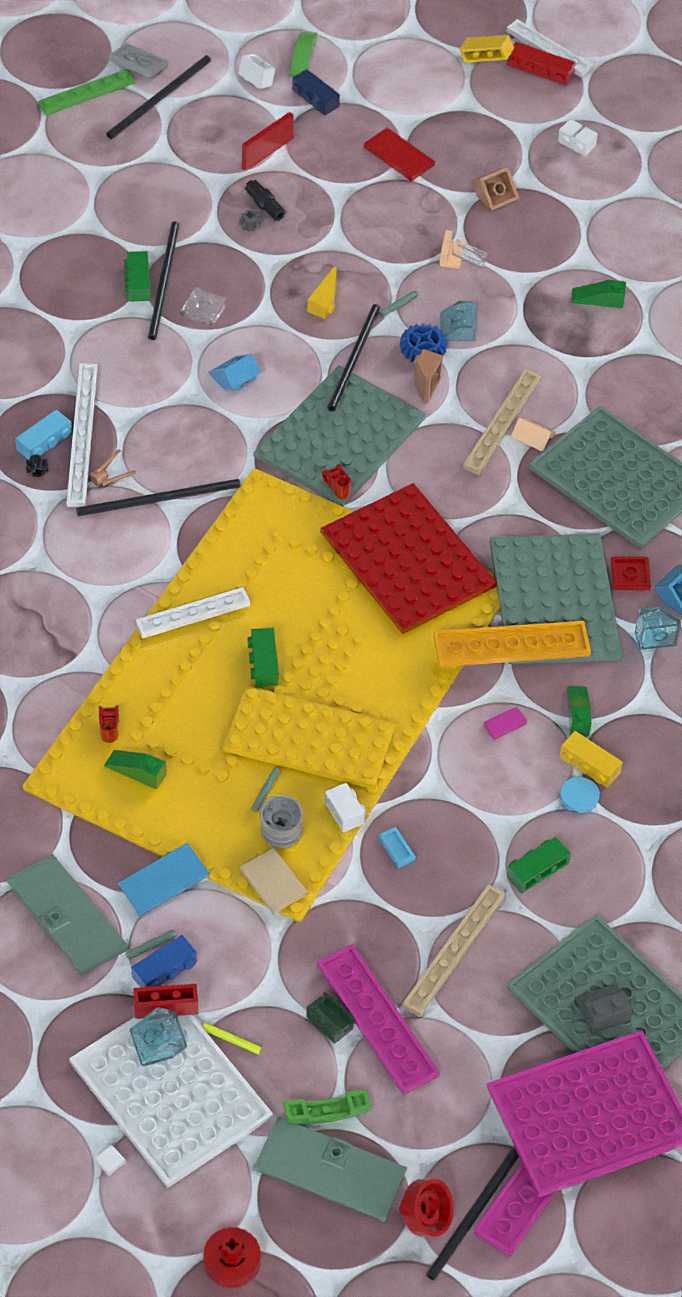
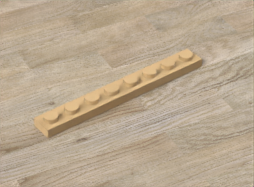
M525 368L466 459L463 469L477 475L481 474L541 380V374Z
M489 884L404 1000L402 1008L421 1017L501 905L506 893Z

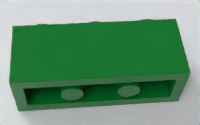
M148 251L127 252V259H124V269H128V271H124L125 282H128V284H125V295H129V302L150 301Z
M274 627L251 629V637H247L248 648H252V652H249V663L253 664V668H250L251 680L255 679V687L279 686Z
M555 836L551 840H545L535 850H529L519 860H513L508 865L507 878L522 894L568 865L571 853Z

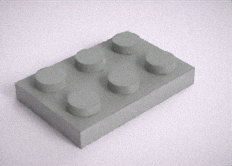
M127 43L109 55V61L114 62L116 65L126 67L130 71H136L150 78L168 64L167 59Z

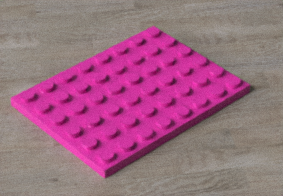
M642 1030L487 1083L488 1092L538 1198L682 1147V1107Z

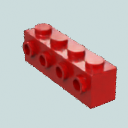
M519 42L514 43V49L507 59V66L567 86L574 75L576 63L575 61Z

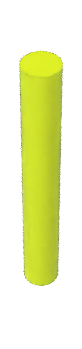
M206 1022L202 1026L207 1033L257 1055L261 1053L262 1047Z

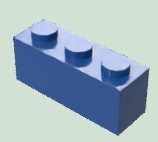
M181 935L131 966L132 978L139 987L161 986L168 980H174L184 970L194 967L197 963V952L186 938Z

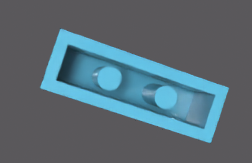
M56 409L15 438L16 450L28 460L32 455L38 454L42 456L47 450L55 447L57 443L72 434L71 421Z

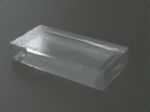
M457 239L451 255L482 269L488 253Z

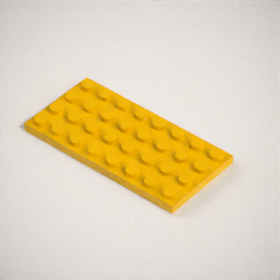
M246 685L225 740L223 751L375 790L396 723Z

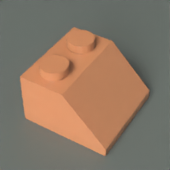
M508 167L496 169L471 180L477 197L490 211L520 199Z
M423 349L420 356L417 355L414 365L416 368L413 377H415L416 389L424 403L428 404L441 381L443 356Z

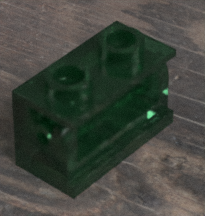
M324 992L323 997H319L307 1006L306 1017L334 1044L353 1030L354 1018L348 1010H344L339 1005L337 999L333 996L330 997L326 992Z

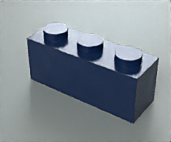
M308 69L292 77V90L294 93L302 97L323 115H327L340 107V94Z

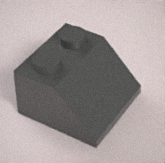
M613 984L575 997V1001L592 1034L630 1021L633 1008L625 992Z

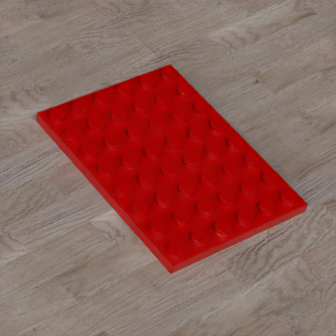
M414 483L320 528V533L402 634L497 586L496 580Z

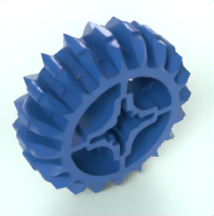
M416 323L414 327L409 326L403 332L400 338L401 353L404 354L405 359L410 360V363L415 361L417 355L420 356L423 349L444 356L447 350L446 335L443 334L442 329L438 330L437 326L431 327V324L424 325L422 323V325H418Z

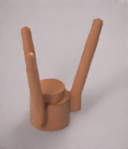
M118 449L99 468L90 473L89 477L96 486L102 484L105 487L111 482L135 474L136 471L133 470L107 480L109 475L105 468L121 452Z

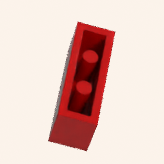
M197 983L133 988L135 1019L198 1014Z

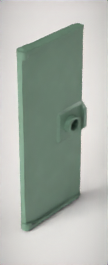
M54 854L44 857V859L6 879V882L35 916L40 927L48 936L52 937L81 975L129 950V945L108 922Z
M277 1116L263 1149L253 1165V1170L385 1223L406 1174L407 1167L354 1147L350 1143L336 1137H329L304 1126L288 1123L286 1119Z

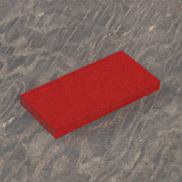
M288 112L242 143V169L244 171H248L293 140L294 114Z
M388 127L364 143L365 149L411 182L435 165L434 160Z

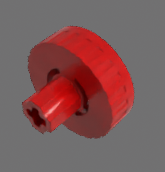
M417 1179L407 1187L399 1205V1213L403 1215L404 1222L411 1233L419 1237H438L448 1230L452 1222L454 1212L453 1198L444 1182L439 1179Z
M238 1227L222 1228L212 1234L206 1241L203 1250V1265L206 1274L214 1283L226 1288H237L248 1284L255 1278L260 1269L261 1250L257 1239L251 1233ZM220 1260H223L224 1263H226V1264H228V1265H236V1264H238L239 1262H241V1264H239L238 1266H235V1267H228V1266L224 1265L223 1262L220 1261Z

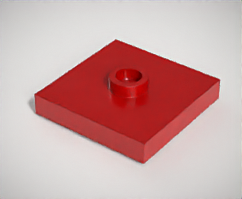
M611 557L613 590L650 591L651 581L648 557Z

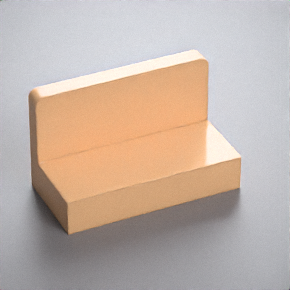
M446 230L441 250L440 266L460 269L465 242L452 241L453 231Z
M519 417L511 437L535 449L544 451L549 438L554 437L555 431L527 418Z

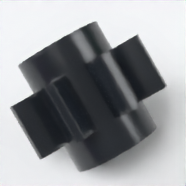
M38 454L32 455L29 460H26L27 473H31L33 477L43 476L48 471L47 458L43 459Z

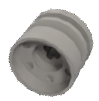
M278 795L268 799L262 805L260 812L262 837L272 847H291L299 841L302 835V807L297 800L290 796Z

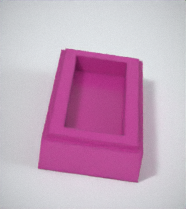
M515 707L485 721L483 726L493 740L527 725V720L520 710Z

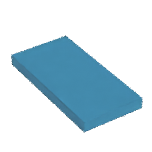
M187 842L122 880L118 885L139 917L207 878L209 872Z

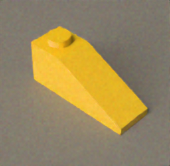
M333 267L307 299V312L326 319L329 314L334 312L337 268Z

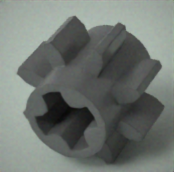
M253 210L241 213V218H239V225H243V230L245 229L246 231L258 229L261 223V217L257 216V212Z

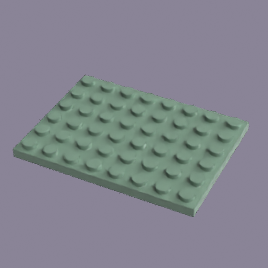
M338 365L254 451V457L326 499L344 506L426 419V413L354 373L350 376L334 412L329 411L327 406L344 370L343 367ZM340 464L351 478L350 497L347 499L337 498L329 486L325 484L322 478L323 470L328 471L335 468V465Z
M598 406L529 463L530 470L639 549L682 513V463L602 406Z
M600 534L490 537L489 543L495 580L497 582L496 587L502 626L584 621L591 648V655L589 657L508 662V664L622 660V650Z
M598 915L591 918L507 984V989L573 1053L642 1030L662 1070L682 1054V994ZM613 984L625 992L633 1008L630 1021L592 1034L575 1001V997Z

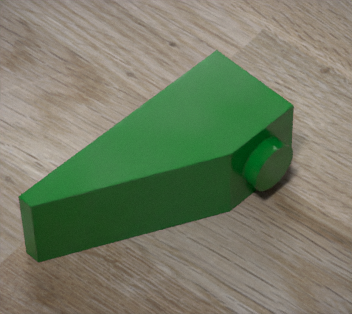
M605 280L572 288L571 303L623 308L626 281Z
M567 686L570 735L576 731L583 736H589L592 721L587 687Z
M113 750L104 764L105 767L154 789L159 787L166 776V761L146 753Z

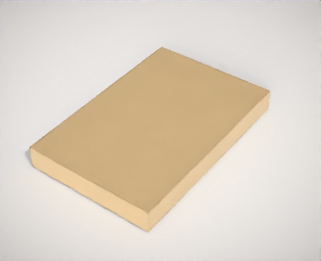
M274 848L240 866V872L273 914L307 896L308 891Z

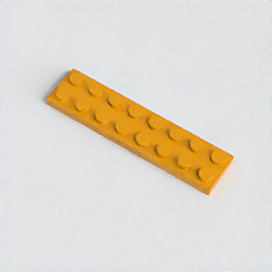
M584 621L434 631L433 634L439 667L589 657L591 655Z

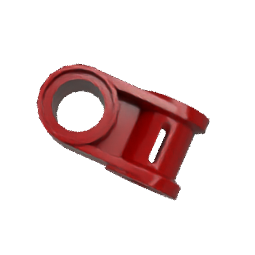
M340 464L335 465V468L328 471H322V478L325 484L329 486L337 498L347 499L350 497L351 478Z
M119 705L113 708L99 706L100 736L106 743H112L118 739Z

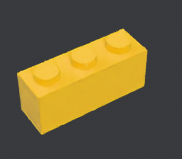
M509 35L466 38L459 50L465 63L507 60L514 46Z
M576 731L561 745L559 757L563 761L578 768L581 773L587 774L596 783L602 784L606 788L621 773L623 764L621 760Z

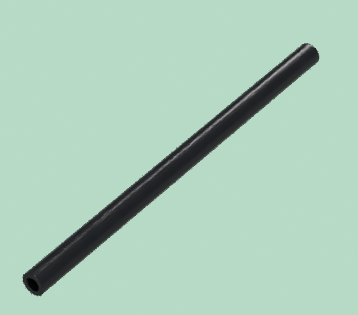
M205 55L110 129L106 133L107 137L113 139L210 63V57Z
M173 221L170 227L148 333V339L156 340L180 226L176 221Z
M373 304L327 406V409L331 412H334L339 404L380 311V306L377 304Z
M233 479L76 507V512L79 517L239 488L240 480Z
M514 1146L427 1271L426 1276L429 1279L436 1280L519 1158Z

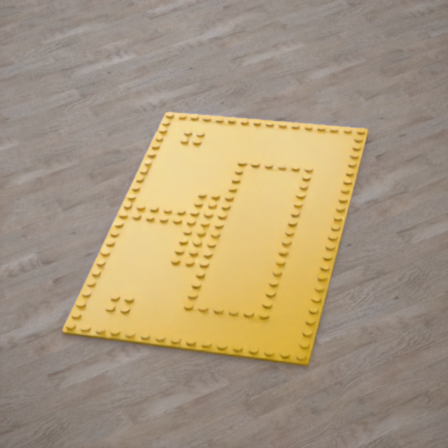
M253 469L146 616L242 587L250 600V606L146 638H142L137 627L24 782L23 790L161 857L188 842L209 872L207 879L265 907L267 905L240 872V866L274 848L308 891L307 896L280 910L278 913L294 921L301 922L363 824L343 833L324 803L326 791L346 782L223 751L225 740L246 685L255 687V679L251 680L250 668H253V664L249 663V652H252V648H248L247 637H251V629L274 627L279 670V686L255 688L396 723L375 790L347 783L349 788L355 791L359 804L364 805L366 821L464 666L439 667L433 637L434 631L489 627L500 610L497 587L402 634L320 533L321 527L354 511L258 469ZM486 569V570L491 574V576L495 579L494 572H492V571ZM119 705L118 739L112 743H106L100 736L99 706L113 708ZM113 750L146 753L166 761V776L159 787L154 789L109 769L104 764ZM273 768L279 769L280 774L263 804L273 796L285 795L297 800L303 812L301 838L296 844L288 848L272 847L265 842L261 834L260 825L262 806L258 812H254L251 809Z

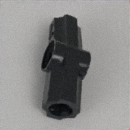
M250 180L246 183L244 189L262 211L265 210L274 221H280L284 218L286 211L276 201V198L268 188L265 189L257 180Z

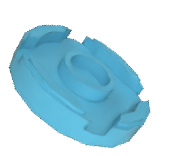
M574 777L568 779L562 785L560 800L568 810L586 813L597 806L600 791L592 780L585 777Z

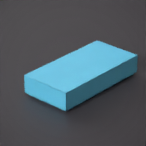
M396 827L378 835V839L397 868L416 861V856Z

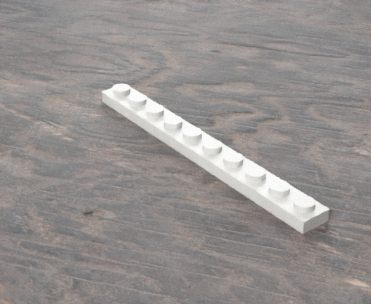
M79 364L67 507L86 506L98 371L97 364Z

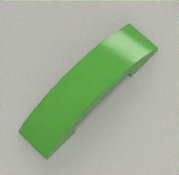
M300 32L292 58L290 77H294L308 69L310 56L318 33Z
M366 1089L346 1092L344 1097L312 1102H305V1099L283 1102L287 1121L291 1124L334 1122L371 1110Z

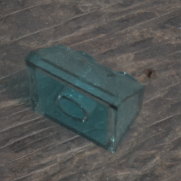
M458 301L440 312V329L446 335L447 341L476 342V301Z
M658 607L639 609L635 627L639 650L677 646L681 620Z
M157 1007L130 1029L141 1066L172 1059L188 1047L176 1012L173 1010Z

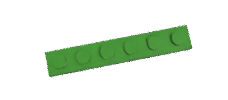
M125 69L38 101V104L47 116L134 84V78Z

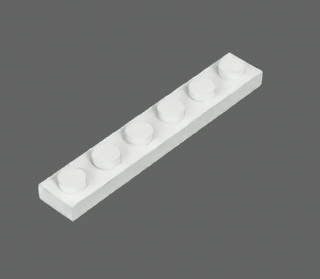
M518 19L507 27V33L525 44L575 61L574 74L582 78L592 70V64Z
M242 587L136 619V625L142 638H146L250 606V600Z

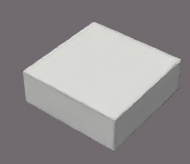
M112 1145L95 1157V1162L108 1176L126 1163L122 1155Z

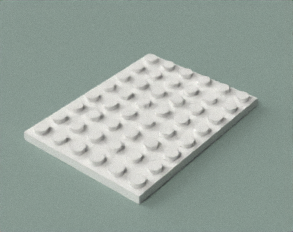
M193 1015L135 1019L134 1017L69 1058V1063L167 1188L273 1118V1113Z

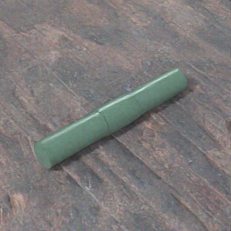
M412 291L379 311L380 316L384 317L418 297L417 292Z
M273 768L267 781L264 783L251 807L254 812L259 811L271 791L273 784L280 774L279 769Z
M171 930L125 952L127 959L130 960L176 938L175 931Z

